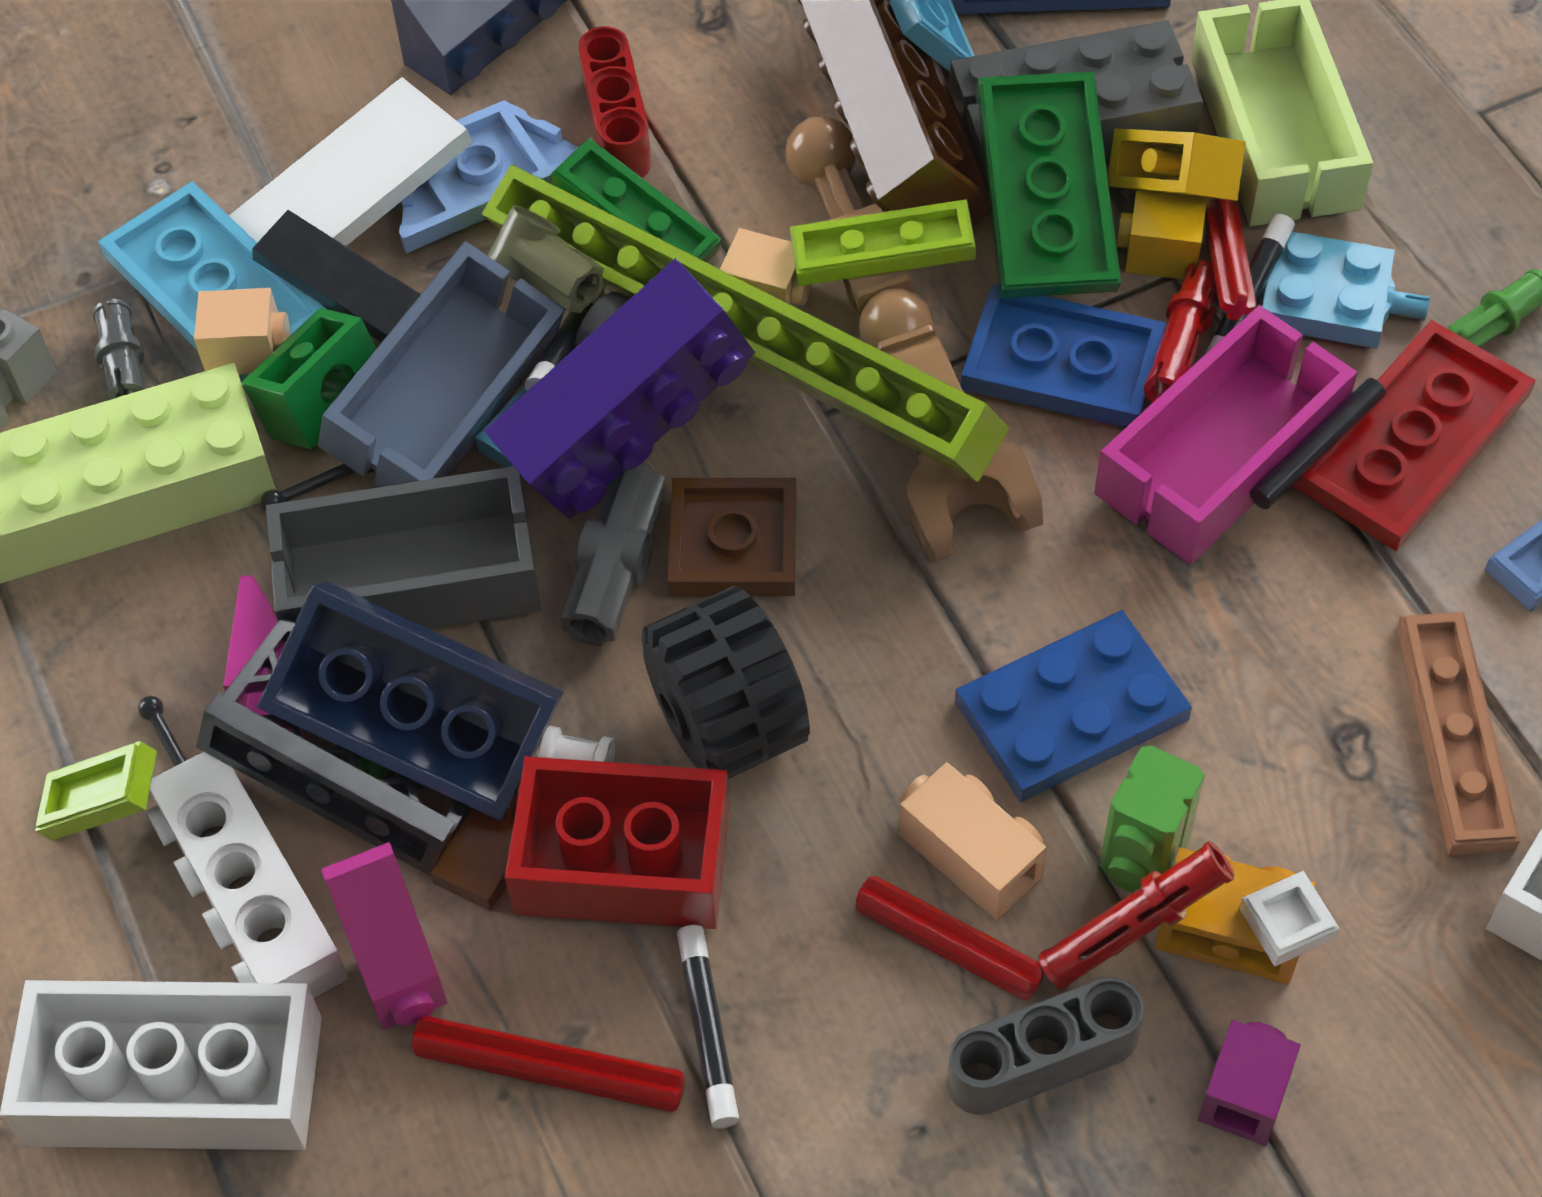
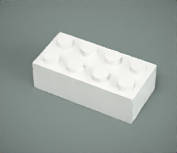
M25 980L0 1117L23 1147L305 1150L322 1017L307 983Z

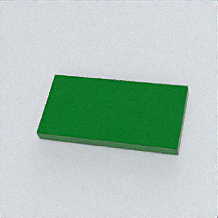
M1094 71L978 77L976 90L1000 298L1118 292L1121 278Z

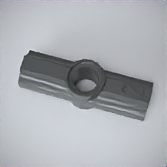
M642 463L634 469L624 470L607 486L596 520L588 519L582 529L576 557L577 574L561 616L563 631L572 634L581 643L601 646L604 642L615 641L633 585L641 586L646 577L652 553V529L666 491L665 476L654 471L649 464Z

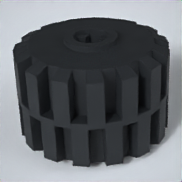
M732 586L653 622L642 629L644 662L655 696L674 736L696 768L727 770V777L730 779L808 741V735L810 734L809 716L799 676L774 625L747 592L741 590L738 586Z

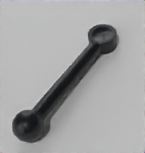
M341 464L282 491L275 489L267 490L261 497V506L266 511V505L290 501L355 471L347 465ZM370 468L367 473L374 472V470Z
M156 696L144 697L138 705L139 715L143 719L151 721L174 766L187 761L162 716L164 711L163 702Z

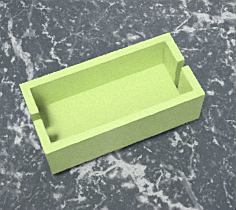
M1275 0L1258 3L1250 52L1245 53L1244 47L1251 13L1248 4L1199 11L1191 62L1217 136L1246 141L1238 195L1249 227L1269 224L1274 214H1283L1292 220L1300 219L1302 209H1308L1311 217L1362 210L1373 167V160L1310 0Z

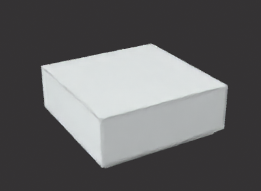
M1304 871L1242 897L1239 906L1241 913L1274 967L1335 940L1340 930Z

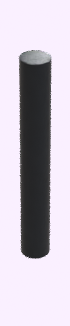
M1368 378L1250 491L1253 502L1262 509H1269L1385 397L1386 391L1383 385L1373 378Z

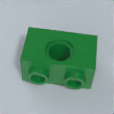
M319 308L241 384L271 439L312 450L319 441L322 415L374 353L376 347L361 317Z

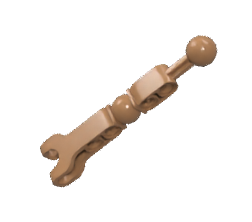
M826 116L809 117L795 126L788 137L785 159L790 172L801 184L819 190L831 218L825 221L883 212L881 207L879 208L876 204L863 207L849 174L855 166L856 156L850 147V141L854 137L849 129L841 121ZM908 270L841 280L849 302L859 321L858 328L861 341L962 391L947 354L934 330L933 314L925 301L917 293H914L913 280ZM1005 440L1002 441L978 483L912 449L918 465L911 472L906 487V496L910 506L909 516L914 533L929 562L933 563L955 555L956 550L952 543V523L957 514L971 506L988 505L1001 510L1017 532H1023L1043 525L1042 497L1025 454L1013 444Z

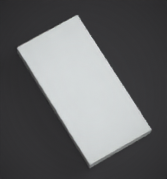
M401 77L229 216L258 243L287 210H290L347 246L469 147L473 140L464 126Z

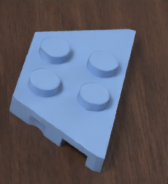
M505 100L456 120L468 130L473 143L402 200L403 214L399 234L404 251L407 254L487 219L482 215V212L511 164L551 184L552 172L578 146L562 139L560 128L545 120H536L529 117L525 110Z

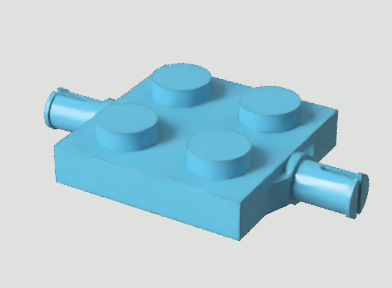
M1291 232L1259 299L1263 308L1304 336L1377 349L1382 326L1387 321L1389 314L1425 321L1430 296L1394 290L1395 285L1391 277L1394 249Z

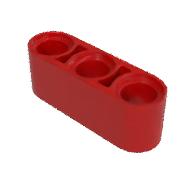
M599 26L584 33L579 40L578 47L583 88L595 141L643 178L651 169L648 121L629 42L625 34L619 29L610 26Z

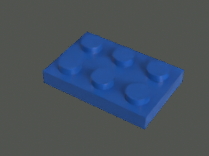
M991 284L961 374V388L963 391L1127 427L1143 412L1147 398L1143 390L1144 384L1152 369L1156 352L1165 331L1166 322L1048 296L1000 298L999 286Z
M1123 610L957 688L955 691L956 705L1020 802L1188 721L1192 710L1190 703Z

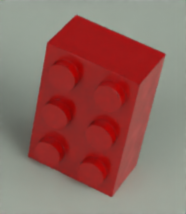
M525 756L505 874V881L514 915L678 927L699 925L706 929H717L730 814L727 770Z

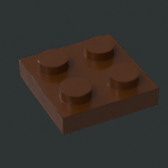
M672 478L667 580L669 596H712L732 586H738L750 596H795L796 478Z

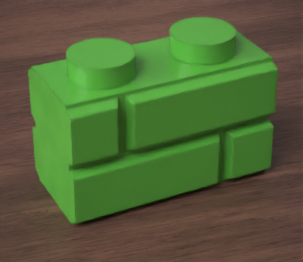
M1152 745L1141 746L1128 770L1127 778L1123 779L1109 808L1099 866L1114 884L1124 890L1135 892L1142 887V878L1154 870L1162 874L1174 866L1178 848H1185L1191 837L1201 795L1200 792L1205 778V774L1201 771L1200 767Z

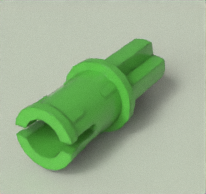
M1530 269L1524 273L1525 275L1500 292L1497 290L1489 291L1482 296L1478 307L1452 323L1448 329L1478 347H1482L1499 334L1510 335L1518 329L1521 319L1542 306V271Z

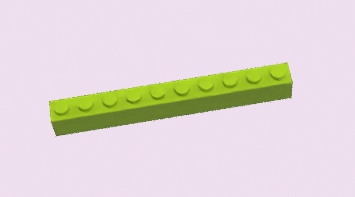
M512 164L482 212V215L499 229L502 228L513 205L526 208L544 217L559 228V238L604 268L602 274L603 281L605 282L604 288L610 291H619L629 298H632L676 258L724 309L755 351V354L747 360V363L977 483L1010 429L988 404Z

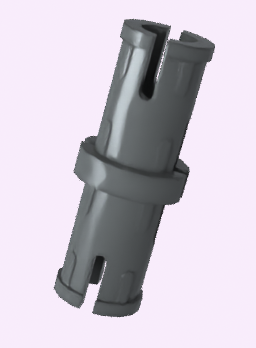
M107 299L110 318L108 319L106 318L105 307L102 302L98 303L93 309V319L96 323L99 339L95 347V358L97 365L100 364V369L105 374L108 400L128 395L131 389H133V393L146 389L140 367L144 360L143 346L134 335L130 305L120 299Z

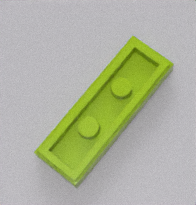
M967 199L790 227L798 287L976 259V246Z

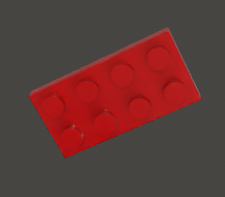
M1432 319L1377 380L1385 388V397L1292 486L1396 552L1527 400L1536 381Z

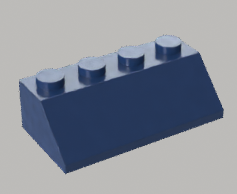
M391 0L404 65L449 95H452L466 82L476 78L487 65L503 52L514 47L525 34L541 21L551 17L567 0Z
M325 581L312 585L258 702L257 708L501 821L520 785L524 757H534L564 692Z

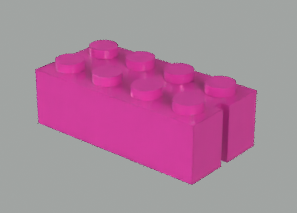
M1258 305L1100 451L1094 494L1135 525H1138L1146 518L1149 521L1147 533L1191 565L1255 504L1251 499L1250 491L1352 394L1358 372L1315 342H1312L1305 348L1297 384L1291 383L1303 334Z

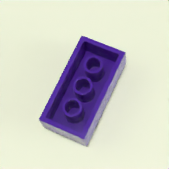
M675 258L491 423L484 432L529 485L567 518L571 519L578 512H585L594 507L605 495L606 487L624 470H631L642 464L651 454L653 444L671 428L681 427L690 421L699 410L700 402L718 386H725L738 378L744 371L747 360L755 354V351L724 309Z

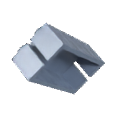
M464 241L322 415L318 446L363 477L370 468L376 471L374 484L378 487L450 476L476 443L475 437L501 411L537 365L560 327L565 308L520 278L513 286L505 314L498 308L502 303L510 271Z

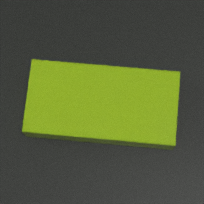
M138 741L49 772L46 775L35 832L53 841L145 811L157 750Z

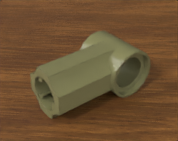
M513 205L487 256L510 271L509 278L516 281L521 278L568 311L581 313L586 306L595 302L605 285L602 275L604 268L559 238L560 230L552 222L533 211Z

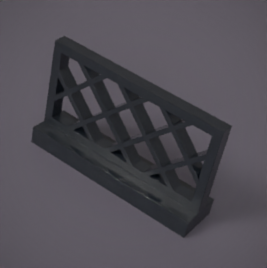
M282 616L223 695L218 692L205 709L196 748L376 847L390 842L396 858L430 876L431 870L471 808L470 806L451 798L454 806L445 817L419 802L416 790L429 787L395 772L396 777L377 780L361 771L357 758L362 756L339 745L319 748L302 738L298 726L272 714L261 716L239 704L245 694L264 691L277 663L275 654L283 643L287 641L295 624L294 621ZM266 667L268 674L260 675Z

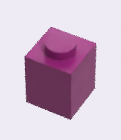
M1232 1019L1206 1091L1198 1121L1267 1146L1301 1044L1287 1039L1283 1032L1271 1025L1261 1022L1245 1024Z

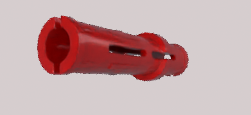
M1199 260L1197 269L1194 262L1190 263L1185 269L1179 292L1174 294L1168 303L1166 317L1169 321L1156 352L1152 369L1143 388L1145 396L1151 402L1160 397L1192 367L1201 336L1212 325L1215 316V308L1212 307V304L1217 295V288L1211 262Z
M1208 841L1199 850L1161 874L1154 870L1141 879L1142 887L1107 911L1097 915L1090 922L1051 948L1041 951L1038 958L1048 979L1054 986L1064 991L1070 987V984L1111 957L1116 956L1166 922L1173 926L1186 917V908L1221 885L1228 884L1234 880L1235 874L1222 851L1213 842Z

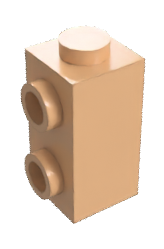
M946 762L930 777L925 774L917 777L903 792L899 800V836L996 921L1042 879L1047 847L1044 845L1041 835L1027 820L1021 817L1013 819L994 802L991 792L978 778L969 774L963 776Z

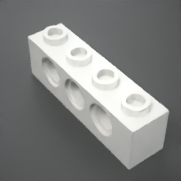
M202 752L152 778L150 792L157 805L145 812L162 844L166 846L176 841L183 852L184 857L173 863L192 898L205 892L213 908L202 915L220 949L222 950L232 944L235 946L242 959V962L231 967L238 982L307 983L313 998L348 980V975L337 948L233 768ZM223 826L218 833L212 836L200 837L209 828ZM241 877H253L248 884L241 888L228 889L232 882ZM269 929H283L280 935L271 941H256L263 932Z

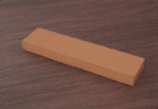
M1465 612L1400 616L1397 631L1448 856L1514 852L1520 843V837Z

